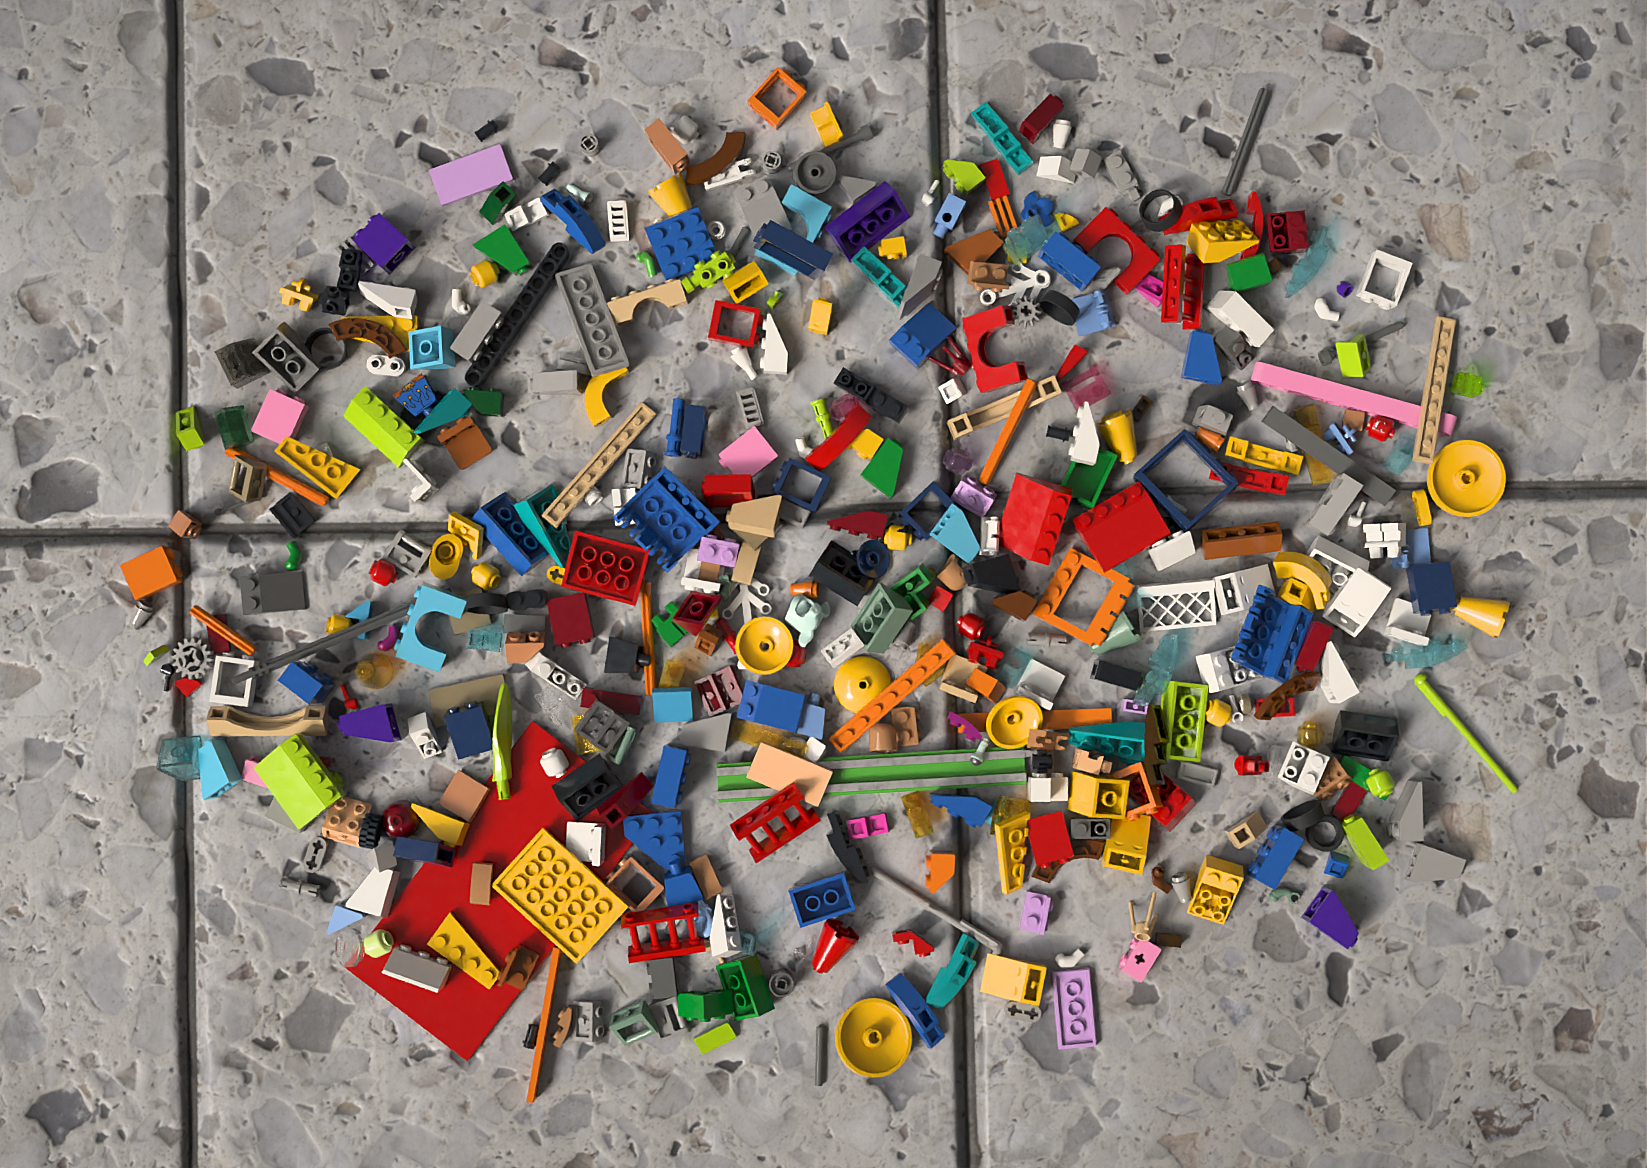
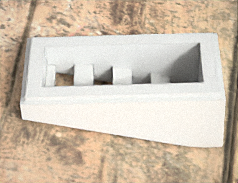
M608 201L610 242L629 241L627 201ZM613 208H623V210L613 211ZM623 215L622 219H613V216ZM623 223H624V226H623V227H614V226H613V224H623ZM625 231V234L614 235V232Z

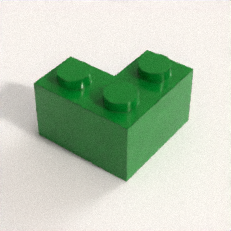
M924 563L917 566L890 587V589L904 597L912 608L913 612L909 616L911 620L927 610L931 605L921 591L934 579Z
M717 989L706 992L690 990L678 993V1016L686 1017V1020L699 1019V1022H710L711 1018L725 1019V1015L733 1014L732 990Z

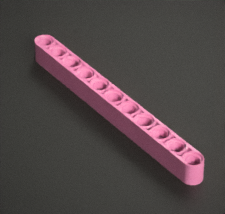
M1255 363L1251 382L1349 410L1365 412V414L1371 416L1382 415L1394 420L1396 423L1418 428L1421 406L1270 364ZM1441 412L1438 434L1452 436L1457 417Z

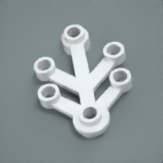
M1015 262L1011 267V271L1014 274L1021 273L1031 279L1022 281L1007 273L1006 282L1012 284L1009 290L1003 289L1002 292H993L987 289L981 293L980 301L983 305L990 306L996 299L1016 293L1011 304H1017L1016 299L1018 297L1022 299L1025 290L1034 286L1028 301L1032 297L1035 298L1033 305H1035L1040 290L1050 285L1051 275L1046 270L1035 272L1024 267L1020 262ZM1019 265L1020 271H1015L1014 266ZM1038 277H1044L1045 282L1040 283ZM986 295H989L991 297V301H985L984 297Z
M753 577L751 585L758 589L760 595L766 596L769 592V587L761 584ZM732 582V584H730V585H731V592H732V591L737 587V585L740 584V583ZM740 584V593L729 607L723 610L722 616L728 620L732 619L735 610L742 603L744 623L746 624L752 620L750 602L757 606L764 615L770 614L772 607L748 591V585ZM763 586L767 588L765 594L760 592V588ZM765 605L769 606L770 608L769 612L767 613L762 611V608ZM727 610H730L732 613L729 618L724 615Z

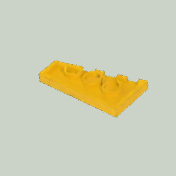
M413 315V319L393 316L341 317V319H367L385 326L403 342L408 352H410L409 332L419 330V317L417 315ZM350 338L354 340L376 344L370 340L363 338Z
M287 436L274 450V452L335 499L339 497L360 471V469Z
M450 912L427 945L490 990L496 982L500 970L488 955L482 951L478 943L467 933L463 925L457 921L453 913Z

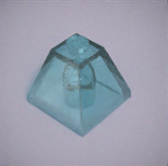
M201 736L163 739L156 766L157 771L180 781L201 779L198 750L202 747Z

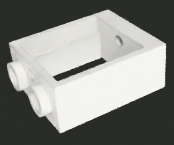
M1375 250L1371 254L1356 296L1361 297V300L1364 302L1377 303L1382 309L1389 310L1396 307L1413 263ZM1375 263L1400 272L1390 300L1365 291Z
M224 652L222 656H216L209 702L246 707L253 706L257 678L246 680L244 697L219 694L223 662L246 664L250 668L258 665L259 661L253 660L254 656L242 655V658H234L235 654Z

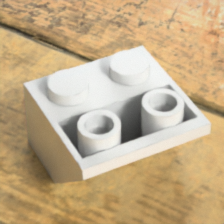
M1181 530L1168 536V541L1162 539L1152 545V549L1148 550L1158 571L1196 553L1190 531L1184 533Z
M1292 742L1278 778L1299 790L1313 795L1330 757Z

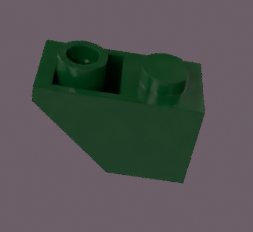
M502 181L489 194L479 212L494 225L520 199Z
M469 387V390L463 389V394L483 416L503 417L505 395L500 392V389L488 388V391H480L481 388Z

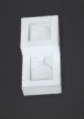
M540 197L504 214L513 232L550 215L546 206L540 202Z

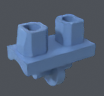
M1335 422L1332 423L1322 436L1327 443L1337 438L1340 444L1334 448L1344 455H1350L1354 449L1346 438L1348 437L1352 443L1355 442L1357 439L1353 433L1357 429L1353 428L1350 430L1345 424L1341 427L1345 432L1343 434Z

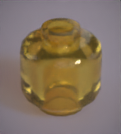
M1303 722L1297 728V744L1311 750L1321 746L1322 727L1317 722Z

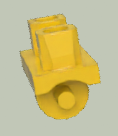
M303 277L300 278L299 282L293 280L291 285L287 284L285 287H281L279 292L283 294V304L292 306L297 298L301 300L299 309L306 312L312 309L314 302L319 300L320 295L310 292L312 287L306 285L307 280Z

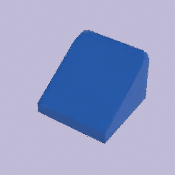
M1331 851L1324 873L1343 879L1350 864L1349 857Z

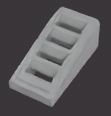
M1118 267L1104 268L1095 277L1093 283L1103 291L1116 279L1121 271Z
M754 387L736 391L746 430L751 429L753 426H763L764 421ZM752 394L753 396L748 399H741V397ZM755 403V405L744 408L743 404ZM751 410H757V412L753 414L746 415L745 413ZM759 417V420L748 423L747 419Z

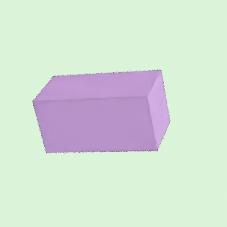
M1123 699L1121 711L1147 714L1149 703Z

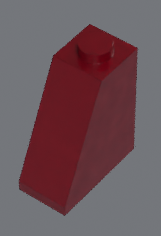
M1049 94L1022 122L1019 133L1031 144H1034L1063 111V101L1058 96Z
M1318 621L1310 622L1294 664L1296 666L1295 670L1302 673L1314 671L1334 627Z

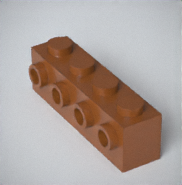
M1278 521L1201 530V550L1205 560L1281 551L1282 531Z

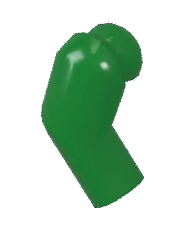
M292 541L286 545L290 552V556L285 563V567L288 570L296 569L302 560V554L296 542Z

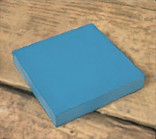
M691 687L652 688L655 723L693 721Z

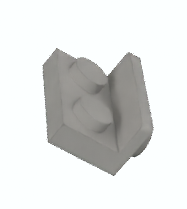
M627 449L621 486L641 489L653 476L656 454L645 450Z
M602 1000L594 1002L573 1001V1040L594 1042L603 1038L604 1007Z

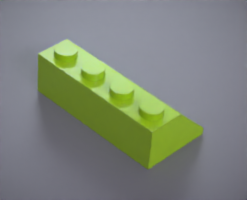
M366 386L351 400L343 415L398 468L403 465V460L405 458L408 459L425 441L419 434H415L411 426Z
M1163 680L1161 708L1170 742L1163 745L1166 759L1201 761L1209 685Z

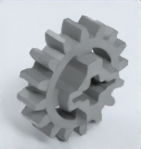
M187 638L184 639V643L179 642L178 646L180 648H174L173 651L176 652V655L171 656L172 659H176V662L172 664V666H178L176 673L183 672L182 677H188L189 679H195V677L197 679L202 678V674L208 675L207 669L213 668L210 662L215 661L210 656L214 651L208 650L211 645H204L205 640L201 639L198 641V638H192L191 640ZM196 667H201L197 671H193Z

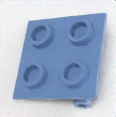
M1098 290L1093 294L1071 299L1080 309V313L1075 321L1079 336L1116 327L1106 290Z
M1428 528L1406 530V547H1401V557L1392 558L1393 569L1430 564Z

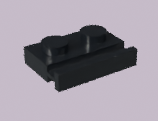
M289 492L269 509L293 539H296L299 534H302L316 522L293 492Z

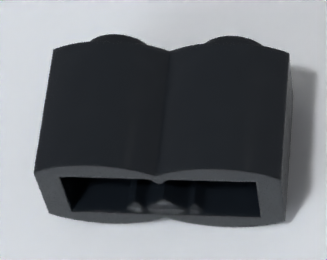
M532 589L526 593L521 591L510 592L506 595L508 609L523 611L528 608L547 607L548 592L541 589Z

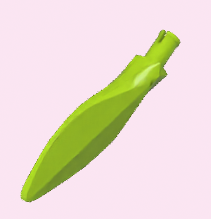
M502 683L500 686L493 730L492 782H497L499 800L511 798L508 779L512 778V708L507 683Z

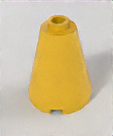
M680 172L654 187V191L652 189L648 191L649 195L669 217L692 208L685 182Z
M1130 408L1126 409V413H1122L1119 410L1101 417V422L1095 421L1096 427L1113 453L1118 455L1117 459L1119 462H1124V464L1135 461L1134 457L1137 456L1133 413Z
M1462 596L1459 600L1456 599L1457 607L1452 609L1455 611L1454 615L1494 638L1499 636L1510 602Z

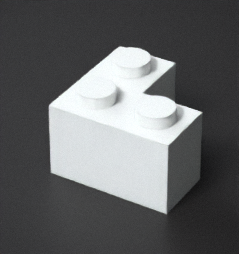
M1032 773V776H1027V799L1031 802L1068 801V777L1063 776V773H1051V776H1046L1044 773Z

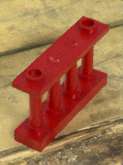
M1183 244L1165 246L1161 323H1181L1183 321V330L1201 329L1205 263L1195 253L1186 255V245Z
M795 782L730 824L736 838L739 841L746 838L752 846L749 852L756 864L821 821L813 807L806 810L800 800L804 796ZM794 805L800 816L790 821L784 811ZM778 816L784 826L774 832L768 822ZM762 827L768 837L758 842L752 832Z
M698 902L621 914V928L629 927L632 945L628 946L629 964L706 952L705 937L697 935L694 917H699ZM687 919L689 937L678 938L675 920ZM656 923H668L670 940L659 941ZM648 925L651 937L650 943L640 944L636 926Z

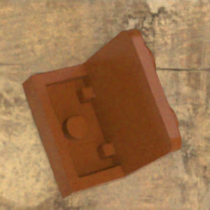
M466 416L456 421L457 424L452 428L448 426L440 431L441 434L437 436L439 441L445 445L460 470L466 469L492 452V448L470 416L468 418Z

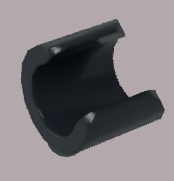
M168 663L163 664L160 673L166 675L164 691L166 692L169 691L170 679L175 672L174 666Z

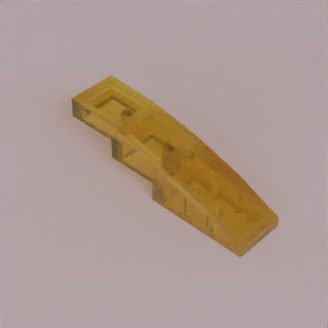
M1310 404L1294 408L1296 421L1323 440L1315 405ZM1303 451L1312 485L1331 482L1330 469Z
M738 719L734 720L729 735L732 739L759 748L761 741L802 758L808 746L805 743Z

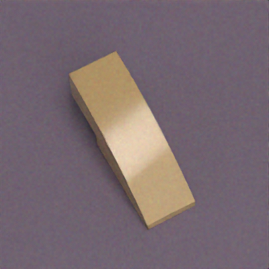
M744 541L742 542L731 579L733 582L751 586L762 546L754 551Z

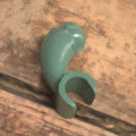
M724 573L719 576V582L723 584V588L718 595L722 596L723 599L721 601L723 602L730 598V584L733 582L731 580L733 576L731 573Z
M1277 887L1276 890H1272L1268 897L1277 902L1279 898L1287 896L1289 902L1296 904L1291 900V896L1297 895L1300 898V895L1288 888Z

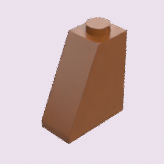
M989 229L947 246L944 249V254L964 273L969 275L970 261L987 262L1002 247L1004 243L1002 241L1003 237L997 231L993 232Z

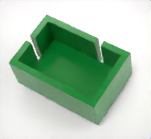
M1099 447L1096 463L1093 466L1071 461L1060 485L1072 488L1071 500L1076 498V503L1092 509L1118 455Z

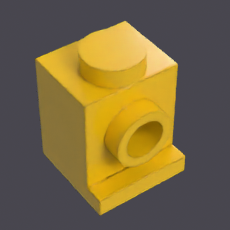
M904 236L881 240V245L878 246L879 257L896 260L899 256H902V259H906L907 252Z

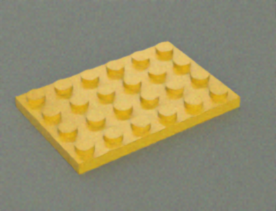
M545 828L540 830L491 885L576 964L629 907Z

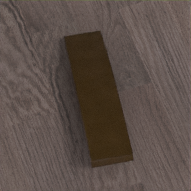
M1154 704L1148 705L1144 734L1145 766L1149 786L1165 785L1161 765L1167 764L1163 745L1170 742L1161 705Z

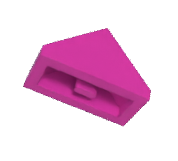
M1147 274L1135 288L1157 308L1162 302L1163 282Z

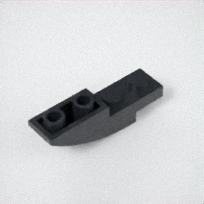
M844 367L833 382L834 385L861 403L900 424L909 409L904 403L881 391L875 385Z
M834 811L827 813L833 832L827 833L826 836L834 853L853 876L864 884L867 883V877H870L867 866H862L860 859H863L860 847L856 848L855 844L847 847L846 844L850 842L846 832L842 833L840 825H843L840 815L835 814Z

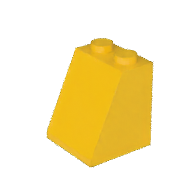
M1072 771L1067 809L1089 817L1125 819L1130 781L1089 772Z

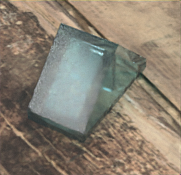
M1401 433L1382 467L1400 476L1413 458L1415 441Z
M469 629L467 649L500 652L503 633Z
M1012 646L996 679L1013 689L1023 673L1030 655Z
M739 930L742 946L741 953L754 956L758 933Z

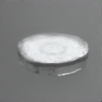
M355 928L343 929L336 938V958L340 965L344 967H355L364 957V938H361V932Z

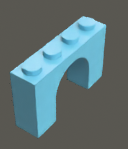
M792 184L781 202V205L796 212L804 219L807 226L805 239L813 243L814 239L818 240L823 232L820 229L823 222L827 223L832 215L829 212L831 206ZM757 249L754 255L792 276H795L798 272Z
M423 582L422 587L417 586L414 594L417 600L415 605L411 604L407 614L410 615L408 622L404 621L400 631L404 634L401 640L397 639L393 650L397 651L395 657L440 672L447 651L423 642L417 634L416 623L422 615L431 611L442 612L460 619L467 598Z

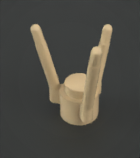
M1156 891L1152 894L1146 921H1139L1137 925L1133 904L1131 901L1129 902L1132 925L1131 933H1135L1134 936L1138 940L1148 941L1151 938L1158 917L1157 914H1154L1151 921Z

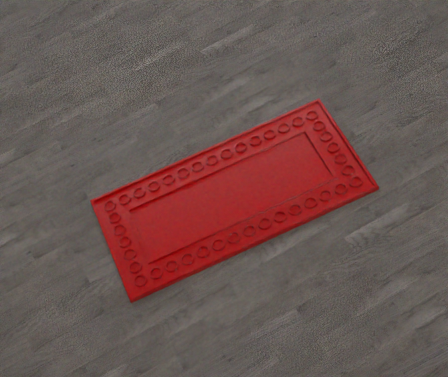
M534 721L530 723L511 748L512 778L508 779L511 798L499 800L497 782H492V773L484 784L491 790L472 822L470 823L461 817L458 818L469 823L470 826L462 846L455 845L454 847L456 852L452 868L424 863L390 907L388 917H383L372 931L382 929L392 935L394 942L391 951L381 957L373 958L365 953L363 943L345 966L348 971L466 1061L470 1059L521 990L507 983L500 987L498 986L500 981L498 979L489 990L427 945L450 912L453 913L457 921L463 925L467 933L478 943L482 951L488 955L499 970L507 965L508 962L505 959L508 952L512 948L521 945L540 954L531 973V978L555 946L547 936L492 886L491 902L489 905L470 903L473 863H493V884L542 828H545L566 847L567 823L569 821L606 824L604 863L600 866H592V862L581 861L604 882L605 878L632 845V842L624 835L623 821L611 829L600 816L597 808L579 821H576L558 801L552 785L587 761ZM551 748L562 750L569 762V766L566 769L567 772L558 778L556 776H548L540 763L541 755ZM640 802L629 815L654 812ZM403 944L411 947V950L414 952L424 951L429 953L431 958L437 959V957L448 960V964H451L452 967L445 987L436 993L383 974L382 971L393 949Z

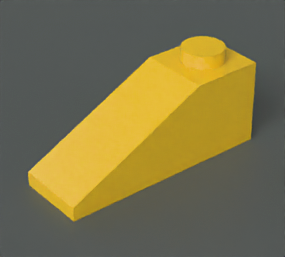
M412 803V809L439 839L444 840V845L453 848L455 845L462 846L470 826L469 823L423 805Z

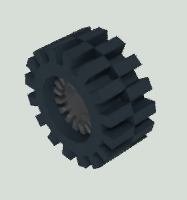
M368 812L365 814L359 832V847L373 849L379 845L383 829L381 825L382 815Z

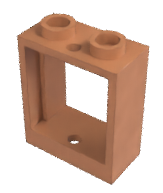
M658 118L644 129L647 140L674 174L684 172L688 164H690L688 154L661 119Z
M633 855L630 858L626 856L618 864L621 868L617 872L613 870L605 878L608 881L605 885L623 900L633 912L644 911L665 889V884ZM631 863L656 885L639 905H636L614 884V881Z

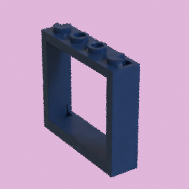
M772 220L768 224L763 223L753 239L756 242L755 249L813 280L817 279L825 271L833 256V253Z
M1185 429L1134 474L1133 480L1136 483L1139 481L1159 507L1184 532H1188L1237 488L1238 480L1232 472L1228 473L1224 469V464L1219 459H1214L1210 455L1211 452L1205 445L1201 446L1197 442V437L1194 434L1192 435ZM1182 442L1227 486L1223 492L1190 521L1146 477L1153 468Z

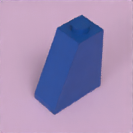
M1195 329V331L1189 334L1181 378L1218 386L1222 383V377L1212 335L1207 334L1206 330Z

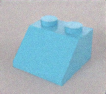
M437 326L410 331V369L443 370L455 368V352L450 349L454 342V330Z

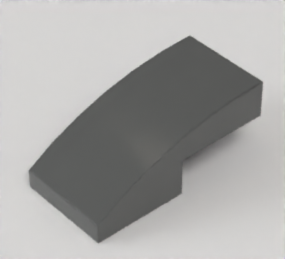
M504 614L503 633L545 632V616Z

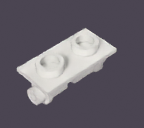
M981 516L979 545L981 549L979 555L997 556V552H999V538H994V534H999L1000 521H998V517Z

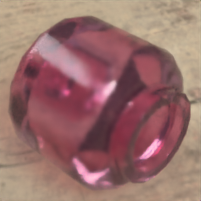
M844 394L832 401L830 412L835 420L843 422L846 419L845 416L859 402L855 397L852 398L849 394Z

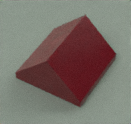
M690 591L672 620L697 637L723 598L720 595Z

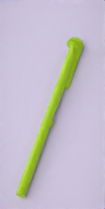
M1423 673L1417 674L1414 677V684L1443 717L1446 715L1460 733L1469 741L1468 744L1477 751L1512 793L1517 792L1518 787L1426 681L1427 675Z

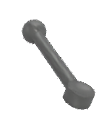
M242 501L223 509L217 508L214 513L216 516H220L223 512L252 502Z

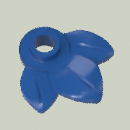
M1035 191L1029 193L1024 199V208L1021 212L1023 222L1029 225L1036 223L1041 227L1051 225L1054 221L1049 213L1054 208V201L1049 198L1039 199Z

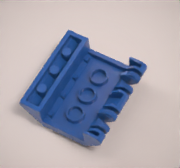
M666 466L652 477L613 516L617 523H620L625 517L627 518L620 525L623 529L632 520L637 524L630 531L629 535L633 537L640 531L634 540L645 551L654 545L648 552L650 556L654 555L659 548L664 552L656 562L660 565L667 559L662 565V568L667 573L704 535H707L720 522Z
M1258 585L1255 592L1256 595L1253 597V604L1249 608L1242 631H1240L1239 640L1235 644V649H1233L1231 660L1258 675L1285 683L1289 680L1314 613L1302 606L1291 605L1271 594L1274 593L1272 589Z

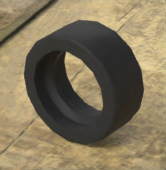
M1324 815L1320 821L1305 828V838L1314 849L1322 852H1331L1342 844L1344 829L1336 818ZM1328 822L1334 826L1336 835L1331 843L1320 844L1315 840L1313 831L1318 823Z

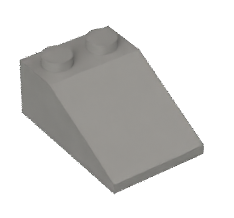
M767 175L733 191V196L754 237L763 223L768 224L770 220L790 231L793 230Z
M920 254L896 317L897 320H901L929 297L932 289L936 290L943 272L940 269L941 261Z
M1407 780L1387 824V834L1390 835L1391 839L1398 841H1424L1422 782Z

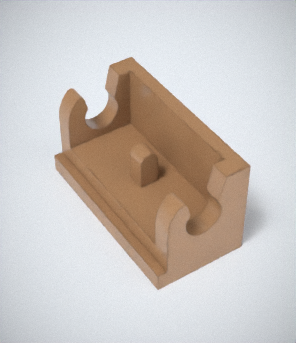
M1030 728L1027 748L1054 751V749L1066 750L1067 747L1061 746L1060 741L1062 739L1070 740V734Z

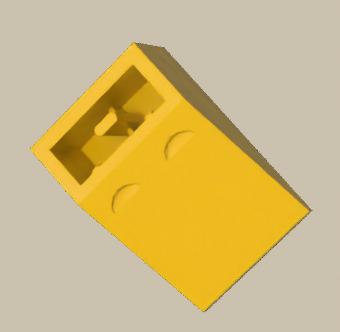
M1240 220L1209 223L1202 221L1191 224L1186 244L1203 263L1221 262L1259 243V239Z
M1140 815L1141 818L1132 822L1126 819L1111 818L1110 839H1106L1101 865L1142 875L1147 853L1151 816Z
M1206 855L1197 876L1187 913L1224 925L1244 879L1243 866Z
M987 953L980 991L1017 1002L1039 1006L1047 967L1040 963Z

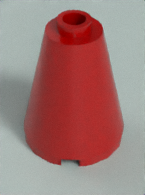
M834 918L827 919L824 922L811 962L813 969L820 974H823V972L828 973L859 940V935L850 926L846 929L842 926V921Z

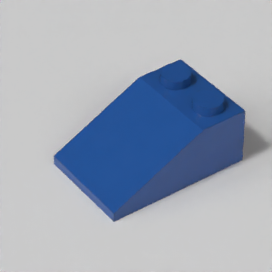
M928 303L902 325L889 339V342L894 349L918 370L957 327L934 306Z
M746 680L737 718L797 733L807 695Z

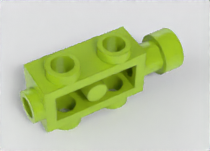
M718 250L710 255L712 259L707 262L701 260L694 265L695 269L692 270L694 275L681 280L687 293L689 294L694 291V288L698 285L709 289L717 284L716 280L723 276L725 279L734 273L732 270L735 269L733 264L736 263L732 254H727L725 251L721 253ZM725 262V268H719V263ZM704 272H708L710 274V276L707 279L702 277V274Z

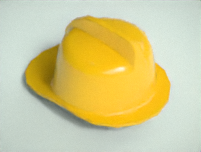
M445 534L440 536L434 543L429 559V568L435 577L448 579L456 573L463 553V544L459 537L454 534Z

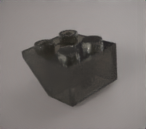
M255 338L234 342L214 351L232 387L238 389L272 372L252 353L259 346Z

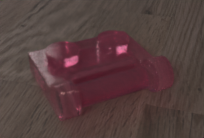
M1095 365L1089 367V370L1068 382L1065 380L1061 383L1076 412H1078L1079 406H1083L1085 401L1091 406L1111 395L1109 388ZM1092 376L1095 378L1096 381L1075 393L1072 391V387Z

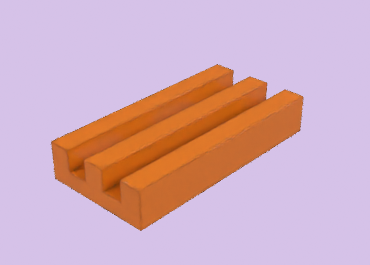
M1007 196L988 201L998 233L1002 237L1018 233L1019 231ZM1001 202H1004L1010 223L1012 225L1013 230L1011 231L1004 210L1002 208ZM995 204H997L1006 230L1005 233H1003L997 213L995 211Z

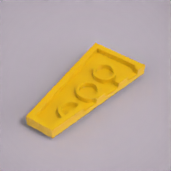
M1027 811L995 824L1002 892L1006 895L1021 889L1023 886L1025 867L1023 857L1026 855L1027 849L1024 844L1029 830L1026 828L1027 820H1030V813Z

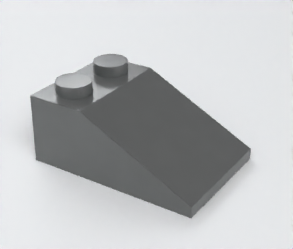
M286 322L281 323L252 352L294 393L320 369V366L299 335Z
M302 571L239 576L243 615L306 610Z

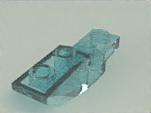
M1321 225L1317 230L1314 229L1310 239L1313 241L1311 248L1309 247L1304 255L1306 260L1301 258L1292 266L1291 273L1293 276L1291 281L1288 280L1284 291L1287 293L1285 298L1289 299L1300 291L1320 269L1330 249L1323 246L1328 227Z
M1176 634L1163 636L1159 641L1156 651L1150 655V661L1146 666L1152 671L1146 675V681L1135 693L1136 697L1133 702L1137 706H1148L1154 695L1164 694L1176 664L1178 653V636Z
M1461 640L1449 641V645H1441V641H1429V645L1423 646V651L1422 649H1411V653L1403 654V650H1391V654H1385V661H1405V669L1429 667L1457 656L1467 649V644H1461Z

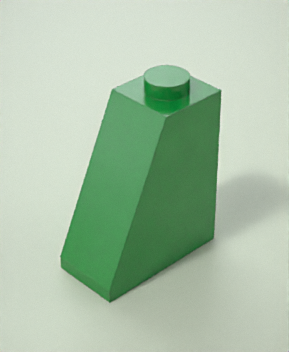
M505 224L473 244L478 252L515 276L526 274L532 266Z
M887 438L860 474V477L890 499L894 495L903 454L902 444L895 438L892 440Z

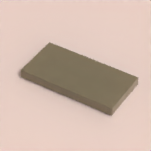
M504 674L428 690L435 728L447 726L444 715L448 712L449 708L459 706V708L465 707L467 703L475 700L477 702L483 701L488 717L495 715L500 686L502 683H506Z

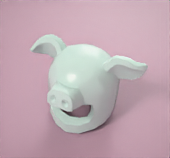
M801 593L793 598L785 621L801 633L799 636L800 646L805 647L812 640L813 631L817 629L823 618L829 616V603L824 602L820 606Z

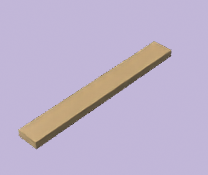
M1442 316L1435 318L1412 461L1430 465L1434 461L1456 325L1455 319Z
M641 402L545 510L542 517L557 529L657 413L644 402Z

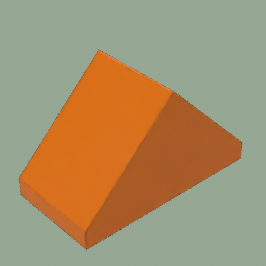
M974 668L965 685L994 704L998 703L1006 689L997 679Z

